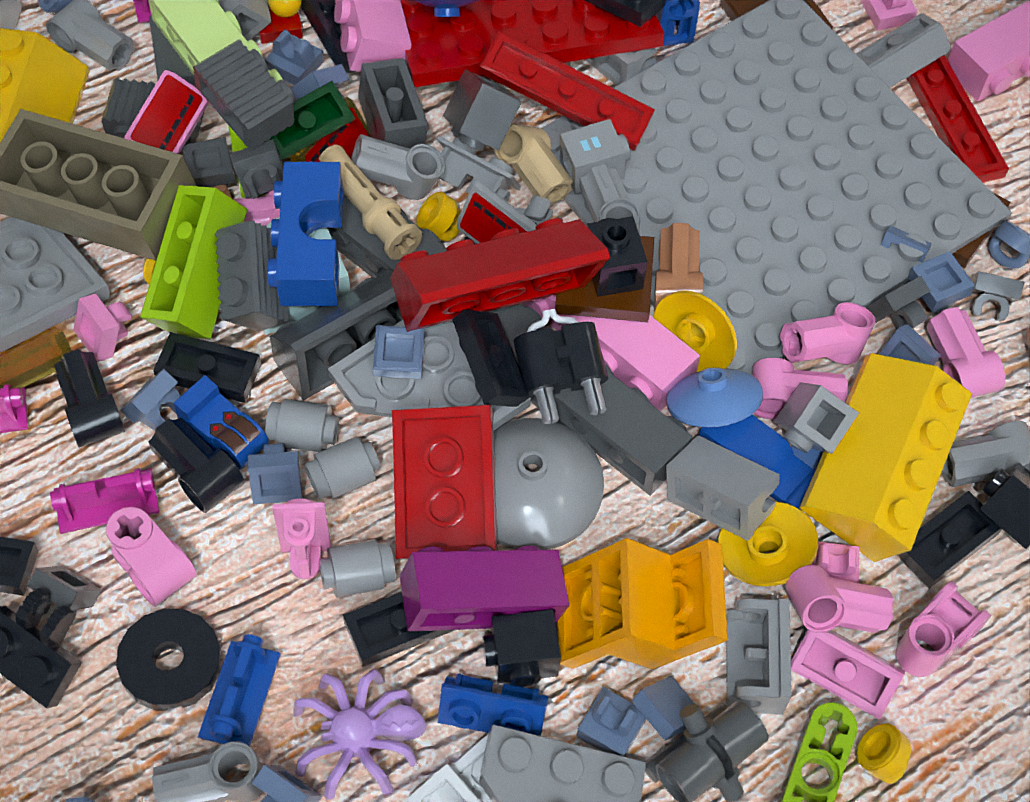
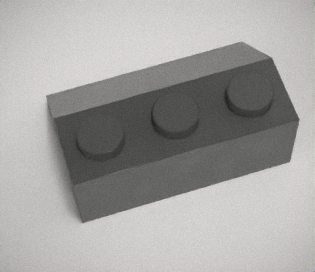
M389 270L376 278L365 279L356 289L338 298V306H319L316 311L298 321H290L282 325L276 333L269 336L274 362L303 401L334 384L329 377L328 368L374 339L376 325L394 326L403 320L390 280L393 271Z

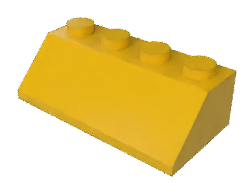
M0 28V142L20 109L73 124L90 73L89 67L38 32Z
M874 353L866 355L845 402L859 414L832 454L823 452L799 508L849 545L859 546V552L873 562L910 551L973 393L937 366Z

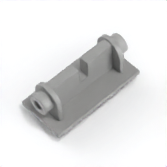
M439 135L436 138L444 148L441 154L445 160V168L439 179L461 189L467 177L470 176L473 179L466 190L467 194H469L473 184L479 181L507 202L510 198V192L507 191L509 186L518 191L520 190L521 186L512 175L514 169L505 162L495 157H491L489 162L475 155L477 149L464 144L457 137L454 138L453 142Z

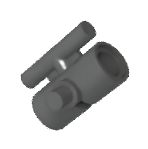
M735 701L729 707L721 703L705 717L697 704L686 706L679 713L686 727L684 734L646 763V774L655 783L660 780L664 788L677 802H694L711 787L719 789L727 802L738 800L743 796L744 789L738 780L740 771L737 766L769 740L764 724L756 713L741 701Z

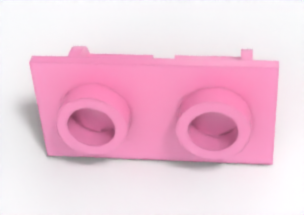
M293 499L286 504H272L281 552H290V568L293 575L305 580L313 578L320 570L319 559H321V551H327V548L331 547L325 502L315 503L309 499Z

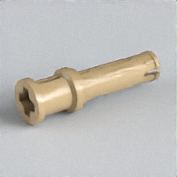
M332 145L325 149L320 155L319 160L321 162H340L344 194L362 214L363 227L370 234L377 235L383 242L384 252L392 260H399L403 256L415 251L421 243L422 232L415 224H409L400 214L401 208L394 199L383 197L340 145Z

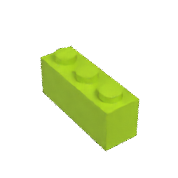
M178 186L140 318L169 333L172 332L193 338L211 339L219 311L218 307L221 304V301L218 299L220 296L218 287L221 283L217 281L220 276L217 269L220 265L216 263L219 256L216 254L217 246L215 243L218 238L215 236V233L218 229L243 223L247 213L245 207L217 188Z

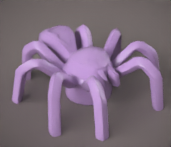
M377 669L369 671L360 678L354 707H351L343 683L330 674L322 675L319 688L327 689L329 685L333 688L341 709L340 712L335 711L317 698H299L294 703L293 713L295 717L302 715L304 709L310 707L332 720L322 722L321 729L330 731L322 734L321 739L322 741L333 740V743L309 749L300 756L296 768V775L303 777L307 764L313 759L337 751L342 753L337 765L326 780L324 797L327 800L335 798L337 784L346 771L352 757L360 758L364 767L376 779L383 794H391L393 787L387 775L373 761L369 754L372 748L392 750L402 754L411 767L418 764L413 750L408 745L399 742L419 738L427 728L423 717L414 708L409 707L413 705L409 691L404 689L388 691L369 709H364L370 682L374 680L377 684L385 683V679ZM396 699L401 700L403 705L398 704L389 708L375 720L374 717L389 702ZM376 736H382L392 740L376 739Z

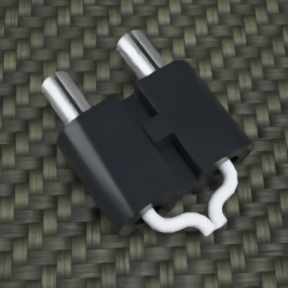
M555 309L543 311V317L540 321L533 323L526 333L517 336L513 340L527 393L530 398H537L543 424H550V422L553 424L559 420L553 395L560 394L562 389L571 388V391L584 389L591 415L605 413L606 406L600 385L609 378L595 323L588 321L578 322L572 317H561L556 313ZM550 316L555 322L566 324L562 325L561 330L551 331L550 328L539 329L548 323Z

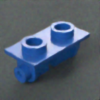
M245 634L242 641H231L198 734L199 739L223 745L229 742H241L250 747L281 656L280 652L262 648L264 641L260 637L251 634Z
M457 673L456 678L446 676L445 683H442L438 723L486 733L489 732L492 725H497L541 736L549 696L539 694L538 688L530 689L503 684L501 694L492 693L493 681L463 676L462 673Z

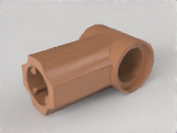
M672 223L671 226L661 229L658 257L659 271L656 270L654 311L663 298L676 291H693L703 295V272H699L700 230L692 228L689 223Z

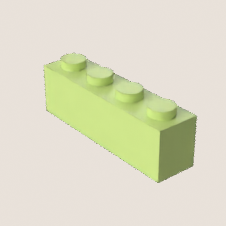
M148 0L153 21L193 75V66L238 39L242 41L244 46H247L249 51L256 49L262 55L259 47L252 39L247 41L244 38L236 17L231 11L224 12L219 0ZM268 69L270 76L274 77L276 82L283 80L277 70Z

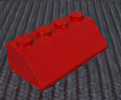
M554 218L538 224L535 227L536 230L519 234L518 229H508L493 235L491 241L474 244L472 239L455 242L449 245L445 252L429 255L426 250L409 253L403 256L400 262L397 263L390 280L406 331L409 332L452 321L464 309L488 312L584 288L610 259L608 249L580 219L564 223L562 218Z

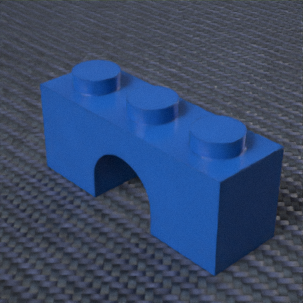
M284 162L283 180L275 181L274 204L275 209H280V219H272L271 243L273 248H277V258H269L268 284L269 287H277L280 306H338L340 264L336 239H315L309 237V235L320 228L342 227L344 186L340 162Z

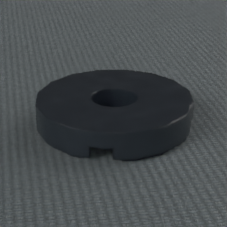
M161 609L144 615L127 629L118 645L116 667L124 689L138 704L155 711H169L168 708L180 706L185 708L196 704L212 690L221 671V648L214 629L201 616L184 609ZM176 649L184 654L181 664L175 669L161 670L156 666L158 656L166 650Z

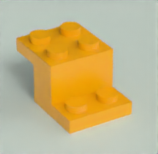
M625 538L562 567L569 607L557 621L558 643L561 655L560 665L574 669L606 655H611L653 670L728 641L722 544L705 539L669 555L632 539Z

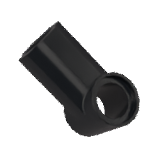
M78 349L63 354L62 359L54 364L62 394L65 396L68 405L64 409L78 448L124 433L125 429L112 392H107L94 353L83 352Z
M182 418L166 420L156 428L153 437L148 441L151 451L178 478L184 493L203 513L208 512L245 482L242 473L231 458L221 449L213 451Z

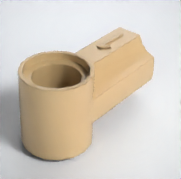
M511 124L499 151L494 149L497 158L514 167L533 196L547 198L551 202L550 206L564 200L573 190L571 188L573 180L552 153L551 141L547 132L538 127Z

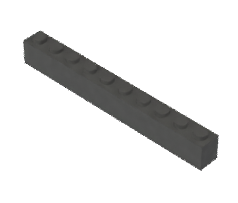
M344 194L342 227H327L331 238L336 239L337 250L371 277L376 278L389 270L394 271L400 259L392 260L384 252L383 242L377 235L370 234L363 227L362 214ZM401 209L400 214L409 224H415L408 219L405 212ZM417 226L422 232V240L413 252L426 250L429 255L446 251V247L441 244L438 237L428 229L422 230ZM521 304L488 311L498 314L520 371L513 340L517 336L526 333L533 323L542 319L541 316L529 306L523 307ZM546 324L544 327L539 328V329L550 328L551 331H555V330H553L551 327H549L547 324ZM606 364L605 367L609 379L600 385L606 406L605 413L600 415L590 414L584 389L571 391V388L562 389L560 394L553 395L559 416L557 423L579 434L597 455L649 496L667 479L666 465L692 439V435L688 433L682 422L673 416H666L655 408L643 392L636 388H629L617 379ZM531 398V403L539 408L537 398Z

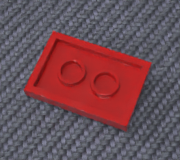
M491 405L392 410L396 559H409L412 552L428 547H439L444 551H466L473 547L486 546L490 547L493 551H498L493 407Z

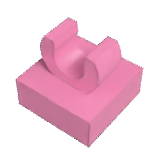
M861 0L876 31L901 26L916 17L918 12L912 0Z
M95 293L79 298L73 330L87 350L94 353L96 361L99 362L113 357L116 341L128 335V330L122 322L130 320L132 315L122 302H116L106 307Z
M818 542L817 555L811 565L824 568L830 578L859 583L860 547Z

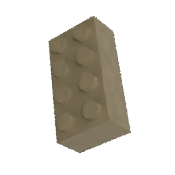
M20 109L0 142V214L157 261L178 186H197L183 155Z

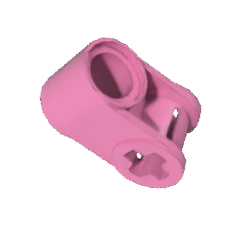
M135 507L122 508L109 518L106 525V534L111 543L112 554L116 562L130 576L137 589L152 606L156 607L197 576L194 566L182 549L172 540H169L142 509Z
M950 581L913 620L896 648V657L899 665L904 671L913 676H930L959 648H963L981 630L992 615L987 610L980 612L957 592L958 585ZM916 640L926 642L934 652L923 649Z

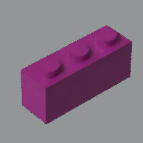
M479 546L466 551H444L439 547H428L412 552L399 575L408 631L491 629L492 616L551 609L554 611L556 623L569 607L558 550H540L536 546H523L510 551H493L490 547Z

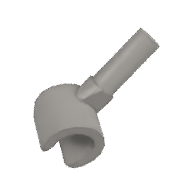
M533 196L526 209L516 208L537 224L550 220L553 214V210L549 209L551 202L547 198H541L540 196Z

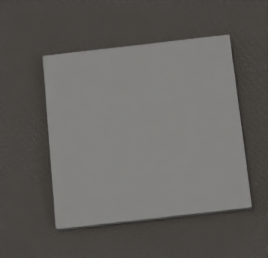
M769 0L633 76L627 82L624 81L613 87L655 109L635 151L630 149V159L625 162V179L621 180L630 201L635 203L640 210V236L654 237L650 304L654 308L656 270L659 271L658 257L661 229L671 226L672 223H689L692 228L700 230L699 272H703V295L720 306L730 319L737 338L736 355L726 369L740 370L752 375V367L755 362L764 358H786L782 353L783 346L780 339V333L785 323L832 316L836 306L843 302L859 304L866 308L908 282L911 267L921 263L918 260L923 256L924 252L899 243V246L892 243L889 249L881 246L889 227L893 226L909 233V235H906L907 237L927 245L926 241L932 243L923 261L925 262L949 251L953 254L1001 224L1003 220L1009 219L1012 214L999 198L803 0ZM565 116L541 128L547 132L551 141V151L559 162L560 134L584 127ZM572 190L564 198V201L586 226L587 223H593L594 220L583 193L575 194Z

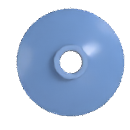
M708 368L690 374L677 383L667 394V407L675 419L691 426H726L752 415L763 401V389L760 382L746 372L735 369Z

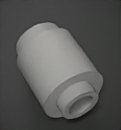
M284 399L282 403L271 402L265 424V434L268 440L284 443V447L313 452L323 451L327 448L328 444L334 445L336 443L339 431V416L332 415L331 405Z
M357 436L313 454L314 460L304 464L310 483L319 500L329 495L332 499H335L376 481L374 471L381 468L372 444L370 442L362 444Z
M374 539L328 547V558L319 559L324 589L333 588L336 598L384 589L385 583L395 582L396 580L394 559L389 542L377 544V541Z

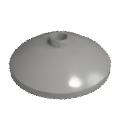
M539 418L510 420L494 430L497 544L511 549L523 546H536L540 550H550L563 546L580 536L597 516L604 491L602 467L592 447L572 429L557 422L543 424L542 419ZM528 464H536L541 469L536 472H530L524 467Z

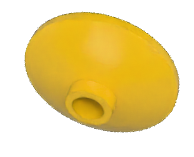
M686 290L673 292L659 302L654 311L653 318L700 355L697 372L708 368L726 369L732 363L736 355L737 338L730 319L720 306L700 293Z
M776 502L771 514L754 531L749 541L722 528L719 533L718 543L722 544L723 566L736 579L755 586H776L787 583L793 572L813 563L818 551V534L814 523L803 511L792 505ZM767 551H776L770 554H763Z

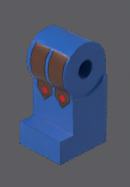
M206 375L173 403L177 418H182L213 451L216 449L224 451L239 470H242L248 464V455L259 454L264 449V444H269V440L262 428L250 416L241 412L221 395L218 386Z

